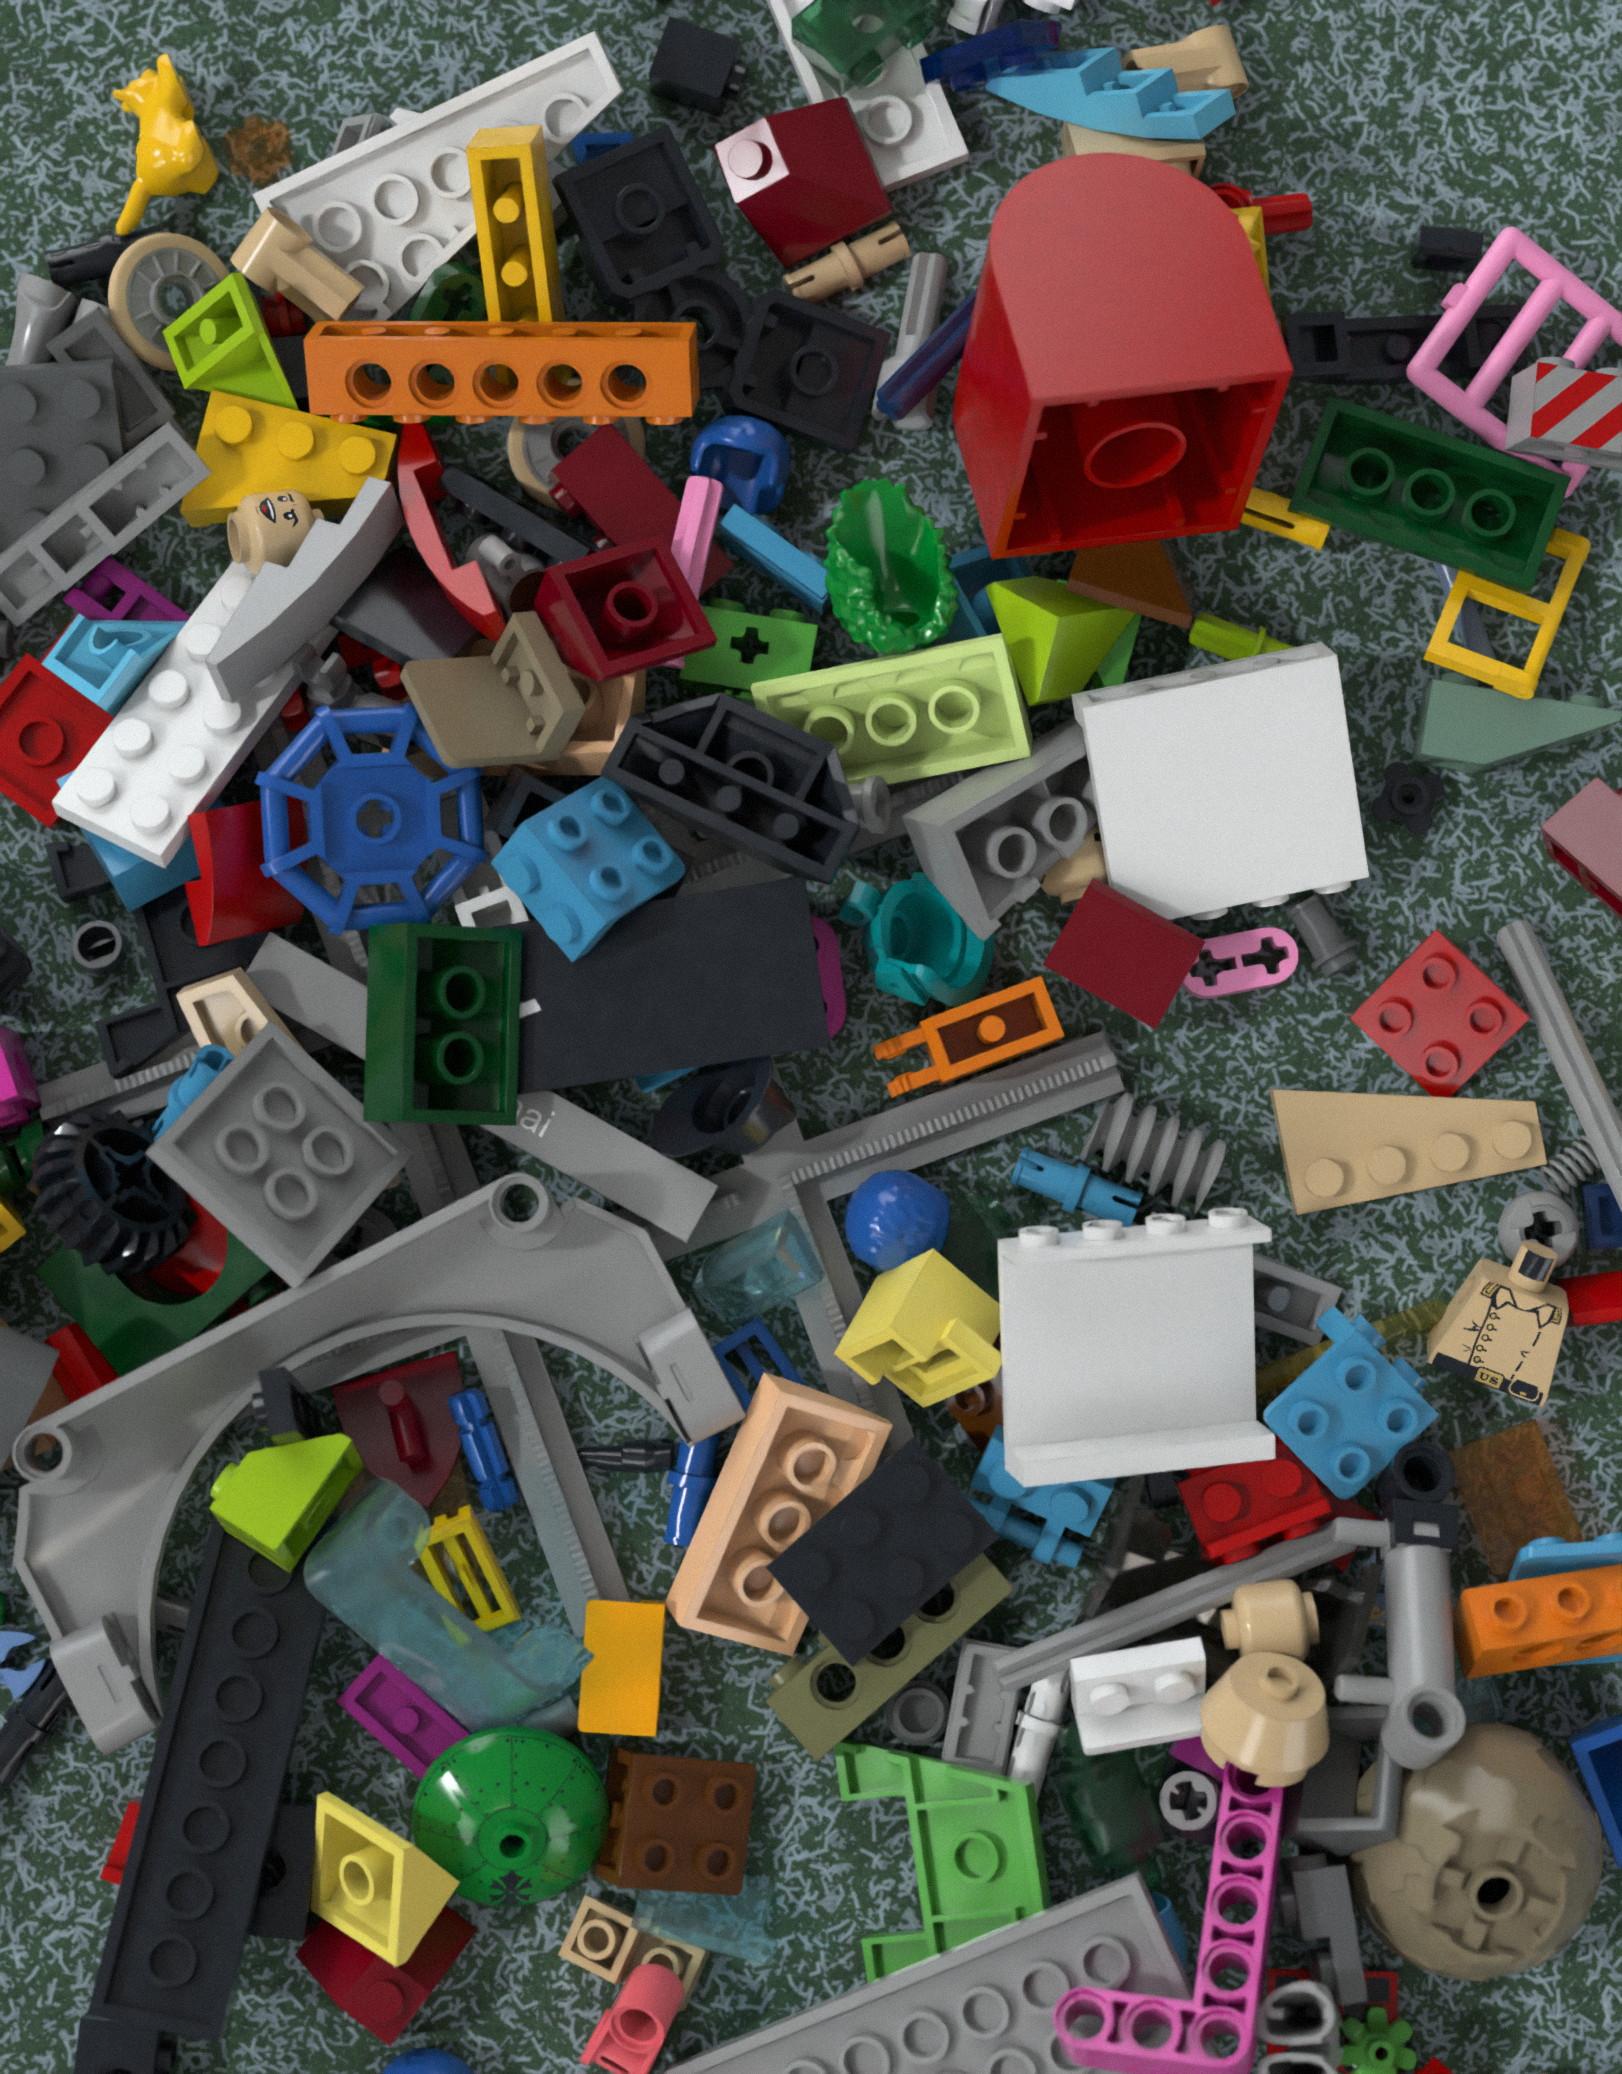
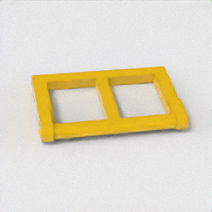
M1558 527L1552 530L1545 552L1563 558L1566 561L1549 604L1459 570L1423 659L1493 685L1494 689L1517 698L1531 699L1535 694L1539 683V676L1579 572L1591 548L1589 540ZM1465 597L1541 625L1524 670L1448 642Z

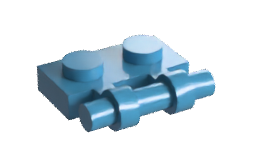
M997 1424L970 1485L975 1489L992 1495L989 1504L966 1494L965 1497L1001 1538L1031 1550V1558L1045 1564H1049L1052 1559L1075 1569L1084 1545L1062 1536V1533L1066 1527L1090 1537L1113 1491L1116 1477L1023 1487L1005 1470L1004 1427ZM1013 1504L1045 1518L1042 1527L1008 1513L1011 1505Z

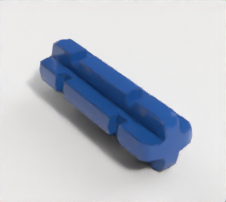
M470 1387L452 1394L448 1397L447 1404L453 1421L457 1425H461L457 1432L473 1478L481 1482L477 1485V1489L483 1506L489 1512H498L513 1506L518 1502L519 1495L513 1478L509 1477V1474H505L509 1466L493 1421L490 1422L489 1418H486L490 1412L483 1393L477 1387Z

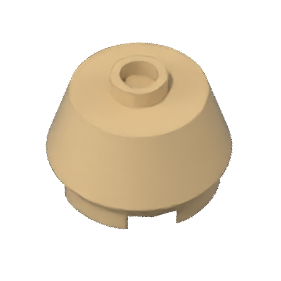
M1261 1651L1241 1657L1207 1691L1201 1701L1200 1719L1202 1728L1200 1735L1207 1754L1222 1769H1224L1227 1760L1242 1770L1258 1774L1256 1785L1282 1787L1303 1780L1307 1769L1318 1763L1329 1747L1330 1732L1323 1684L1308 1666L1288 1655Z

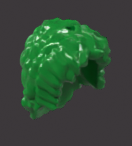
M882 477L873 482L870 479H864L860 484L854 485L852 489H844L840 493L841 505L832 512L833 525L825 531L830 541L827 545L829 554L823 565L828 569L825 575V587L831 597L832 611L840 620L842 627L846 628L847 632H849L855 643H863L867 648L876 650L877 653H882L885 656L892 653L899 655L909 650L915 651L918 647L921 649L928 648L935 640L941 639L948 634L949 625L952 624L953 616L959 609L955 598L959 595V590L953 584L955 572L949 568L953 558L946 554L948 552L947 543L942 539L944 529L941 527L934 528V520L926 517L924 508L914 505L911 498L907 495L905 485L902 483L892 486L888 479Z

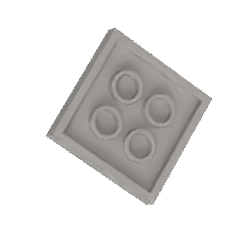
M271 1020L146 1152L156 1164L293 1289L298 1287L310 1275L415 1153L382 1122H363L364 1106Z

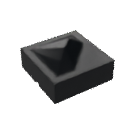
M1421 225L1412 242L1410 265H1412V268L1468 275L1469 272H1472L1482 255L1484 233L1472 232L1467 228L1459 226L1430 227Z

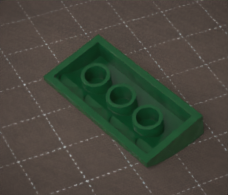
M1330 395L1287 511L1530 594L1571 477Z

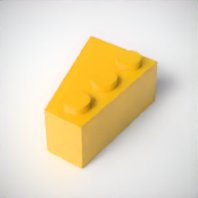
M212 390L195 451L212 473L183 497L180 512L191 528L211 526V524L227 523L229 513L237 511L239 502L243 497L255 493L294 489L306 497L311 509H320L324 517L345 516L368 476L391 482L395 491L398 479L400 441L396 434L351 423H338L327 417L310 415V413Z

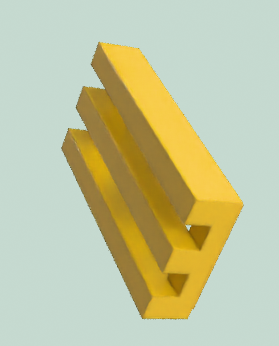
M470 1504L459 1508L458 1516L448 1519L447 1515L444 1514L434 1518V1525L424 1528L421 1523L410 1528V1540L461 1642L521 1619L520 1606ZM464 1532L501 1610L493 1611L457 1537L458 1534ZM440 1541L443 1542L480 1618L472 1621L469 1620L433 1544Z

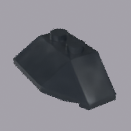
M722 692L678 703L652 713L647 711L630 716L600 772L609 781L673 820L784 873L804 877L805 879L829 886L832 885L861 829L838 749L835 745Z

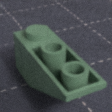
M1445 673L1442 674L1441 680L1432 679L1423 689L1411 764L1475 774L1606 732L1621 721L1622 711L1604 708L1605 701L1603 699L1588 695H1568L1566 702L1542 698V690L1536 688L1535 694L1531 699H1520L1499 690L1479 687L1480 680L1467 675Z

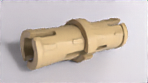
M892 220L886 226L848 245L840 241L830 246L831 254L791 274L782 276L783 283L788 294L814 304L846 288L854 292L864 286L863 279L903 259L910 258L912 255L904 234L898 235L900 227L895 220Z

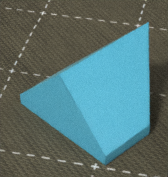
M79 613L42 662V665L115 718L165 650L177 637L187 621L88 620Z

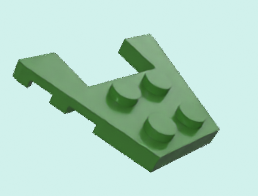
M844 1739L834 1746L841 1801L905 1796L924 1929L871 1934L861 1939L867 1983L1052 1907L1034 1782L856 1739Z

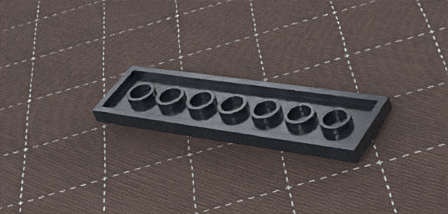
M330 1515L291 1573H289L226 1532L214 1516L90 2000L88 2015L222 2043L349 1525L347 1518Z

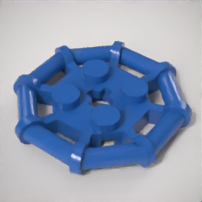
M406 701L404 706L329 709L325 704L314 709L315 717L265 773L258 772L255 784L260 786L265 862L260 865V868L265 878L272 876L327 925L328 933L336 936H341L343 931L369 930L370 925L405 922L432 924L431 919L480 864L486 865L490 852L485 851L481 792V775L485 773L484 767L450 768L441 761L413 702ZM394 733L389 752L352 754L343 735ZM410 739L449 774L432 782L411 765L412 763L404 757ZM328 742L337 759L336 762L311 789L293 783L292 781ZM456 788L459 841L443 836L441 829L440 795ZM287 795L305 801L307 807L309 842L293 850H290ZM372 799L378 800L380 810L390 811L392 816L391 824L382 825L380 836L375 838L369 837L367 827L358 826L356 822L357 813L366 811L367 801ZM437 848L454 854L419 893L411 877L427 856H430ZM315 855L318 856L344 880L338 898L336 899L304 871L298 863ZM397 883L404 898L402 902L353 904L360 885Z

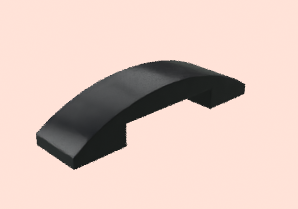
M1521 304L1481 305L1441 361L1437 370L1449 379L1475 376L1521 311ZM1344 311L1284 314L1281 317L1283 341L1293 368L1290 380L1329 385H1394L1412 383L1406 374L1407 366L1443 314L1345 318ZM1526 348L1510 371L1523 369L1528 365Z

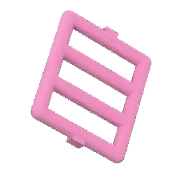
M1507 227L1500 232L1466 283L1455 284L1440 304L1446 311L1407 366L1406 374L1413 384L1499 453L1570 476L1571 480L1564 497L1565 499L1573 493L1591 466L1563 461L1561 466L1558 467L1548 458L1505 451L1507 425L1484 407L1560 297L1588 319L1563 355V358L1575 362V369L1584 370L1607 336L1622 347V313L1516 227ZM1512 259H1515L1541 282L1469 386L1463 391L1437 370V367Z

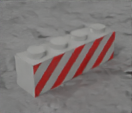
M1542 357L1537 359L1533 365L1512 376L1505 451L1622 471V368H1601L1592 372L1575 369V362L1567 358Z

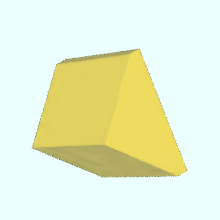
M328 1791L317 1795L311 1911L397 1967L409 1959L460 1882L414 1845Z

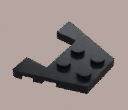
M52 842L45 845L59 897L65 904L114 889L113 884L89 845H71L69 842ZM201 875L189 880L188 882L202 879ZM185 883L133 910L159 999L157 1002L95 1021L110 1076L115 1080L128 1076L190 1032L192 1029L176 994L185 986L241 967L246 973L269 932L273 933L272 930L199 947Z

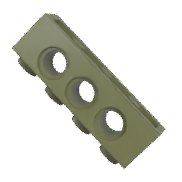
M983 1552L948 1582L952 1588V1600L945 1610L939 1613H928L919 1608L900 1625L904 1632V1640L900 1649L894 1654L881 1656L870 1651L856 1665L851 1667L821 1632L816 1638L823 1647L805 1663L795 1655L767 1680L774 1690L766 1696L765 1702L816 1762L1014 1590ZM840 1663L846 1665L855 1676L853 1689L842 1698H830L824 1695L817 1685V1677L820 1671L829 1664Z

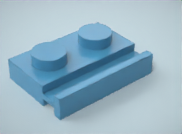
M734 503L719 523V526L722 527L720 529L721 543L823 616L832 604L830 594L825 587V575L828 569L823 565L824 561L809 551L801 552L783 539L784 536L780 530L758 514L750 515Z

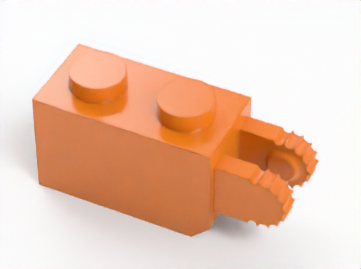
M1039 976L919 1022L918 1029L883 1041L872 1048L877 1060H889L905 1054L911 1048L922 1044L925 1046L932 1066L918 1072L910 1071L899 1075L892 1082L886 1084L891 1098L937 1081L939 1086L1056 1043L1064 1037V1033L1043 978Z

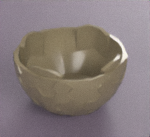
M1499 1722L1494 1724L1465 1725L1464 1733L1438 1762L1426 1769L1413 1770L1403 1767L1396 1839L1344 1855L1351 1900L1361 1918L1364 1919L1387 1948L1418 1969L1454 1980L1489 1982V1978L1507 1974H1518L1535 1966H1540L1560 1952L1586 1920L1599 1889L1602 1871L1603 1845L1598 1815L1593 1808L1591 1800L1586 1798L1568 1767L1536 1738L1537 1734ZM1433 1731L1422 1734L1425 1737L1434 1738ZM1377 1760L1358 1781L1354 1818H1371ZM1503 1877L1511 1882L1508 1894L1501 1901L1487 1904L1477 1900V1891L1480 1885L1487 1879Z

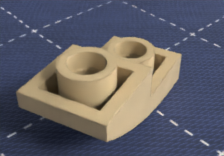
M586 1894L558 1956L614 1984H625L630 1973L637 1966L643 1964H658L666 1967L676 1974L683 1984L684 1997L678 2010L683 2011L688 2005L712 1949L621 1907Z

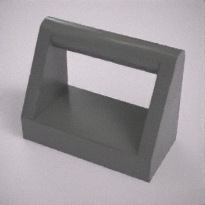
M1388 1705L1327 1707L1330 1732L1329 1747L1323 1758L1307 1769L1303 1780L1287 1786L1281 1837L1320 1854L1326 1853V1856L1332 1859L1396 1839L1403 1766L1399 1765L1388 1755L1382 1743L1381 1729L1383 1721L1389 1714ZM1380 1737L1371 1818H1354L1362 1742Z

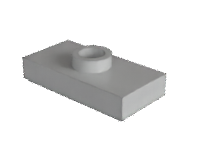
M963 1636L940 1760L1005 1775L1020 1689L1013 1692L1003 1691L995 1677L992 1662L996 1658L1022 1647Z

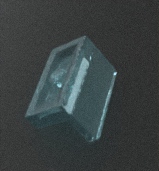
M744 1874L742 1892L737 1896L640 1889L631 1928L647 1934L770 1966L777 1939L762 1935L773 1892V1884L770 1881Z

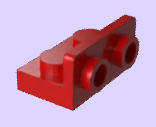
M1283 1441L1275 1443V1459L1219 1465L1175 1483L1204 1556L1211 1559L1221 1555L1225 1565L1257 1554L1261 1551L1258 1540L1280 1531L1285 1541L1321 1528L1318 1516L1332 1511L1328 1498L1322 1496L1314 1473Z

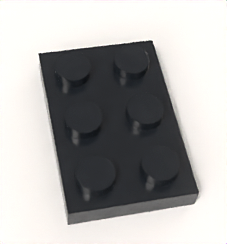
M913 1437L766 1566V1569L849 1665L853 1667L1000 1536Z

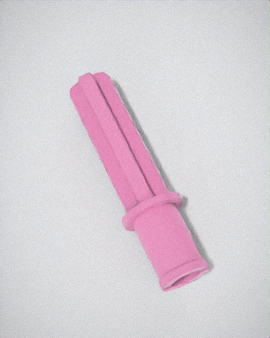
M690 476L686 481L671 546V552L697 601L724 490L721 482L705 476ZM685 656L658 665L684 669Z

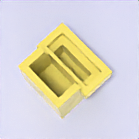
M933 1248L897 1268L876 1277L834 1354L871 1385L879 1383L884 1375L916 1403L925 1408L996 1376L1002 1365L1001 1353L992 1345L1000 1332V1304Z

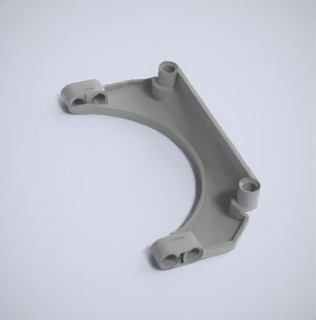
M514 1173L507 1175L302 1282L295 1289L291 1288L33 1423L19 1433L13 1444V1461L20 1474L32 1482L19 1488V1507L13 1563L53 1640L49 1649L54 1666L97 1748L104 1755H109L161 1727L166 1705L161 1688L156 1654L155 1607L159 1573L169 1532L182 1499L202 1462L224 1432L252 1404V1394L262 1392L259 1371L285 1366L292 1373L315 1358L342 1346L389 1331L421 1326L467 1325L502 1329L539 1338L575 1352L608 1370L648 1401L671 1424L689 1448L747 1418L704 1331L691 1308H687L647 1230L576 1196L563 1202L559 1209L550 1190L542 1181L528 1174ZM519 1185H528L537 1193L539 1200L538 1210L529 1221L516 1223L506 1215L504 1199L512 1188ZM45 1433H50L57 1437L63 1447V1459L54 1470H48L41 1466L35 1455L36 1443Z

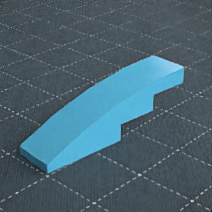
M1116 47L1019 54L983 78L986 91L1036 113L1092 130L1142 138L1201 139L1236 114L1230 89L1179 92L1173 68L1123 71Z

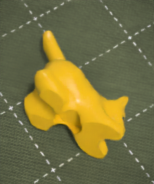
M168 53L158 57V72L153 69H147L138 79L131 81L126 88L112 92L114 98L123 101L121 103L123 112L134 113L140 119V134L135 157L137 178L133 182L125 207L116 224V234L121 236L130 233L141 222L152 196L173 197L186 192L206 194L218 179L219 167L205 137L201 136L197 124L193 121L195 115L193 101L183 77L178 76Z

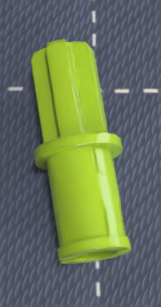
M1200 613L1197 616L1189 635V642L1192 645L1229 660L1294 648L1292 645L1267 635L1266 628L1259 626L1256 632H1253L1208 613Z

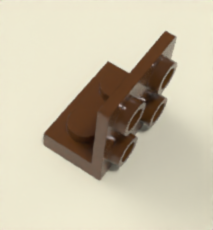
M610 1744L605 1781L609 1824L605 1843L595 1862L594 1875L618 1888L739 1895L742 1892L756 1767L747 1762L654 1755L637 1747Z

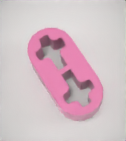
M1264 927L1204 939L1206 942L1201 952H1208L1211 962L1232 959L1233 969L1218 973L1214 977V986H1205L1202 977H1191L1190 972H1188L1181 987L1188 994L1199 999H1211L1272 987L1284 982L1295 971L1298 963V948L1294 939L1287 932L1276 927ZM1262 940H1269L1272 949H1283L1285 953V959L1276 965V974H1268L1265 965L1262 964L1243 967L1241 957L1254 955L1261 950ZM1198 955L1197 959L1195 960L1193 966L1198 963V961H1199V955Z

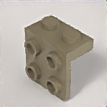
M536 611L514 612L491 656L412 660L405 664L400 674L401 680L441 761L450 768L557 761L586 711L581 694L574 687L557 654L556 646L547 635Z

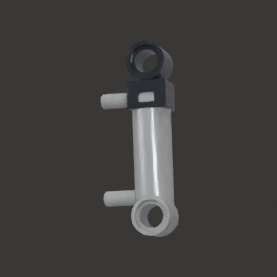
M1425 1441L1410 1442L1401 1447L1376 1479L1374 1495L1376 1504L1382 1511L1376 1521L1337 1517L1333 1521L1331 1536L1335 1543L1375 1547L1376 1565H1384L1388 1678L1340 1674L1335 1682V1695L1339 1701L1388 1705L1389 1714L1383 1721L1381 1729L1383 1747L1388 1755L1399 1765L1413 1770L1426 1769L1438 1762L1464 1733L1466 1721L1463 1707L1457 1700L1455 1693L1450 1558L1459 1549L1457 1505L1441 1503L1454 1487L1456 1473L1453 1462L1447 1453L1437 1445ZM1404 1475H1410L1419 1480L1425 1492L1411 1487ZM1415 1716L1426 1721L1433 1730L1434 1738H1428L1420 1734L1414 1727L1411 1717Z

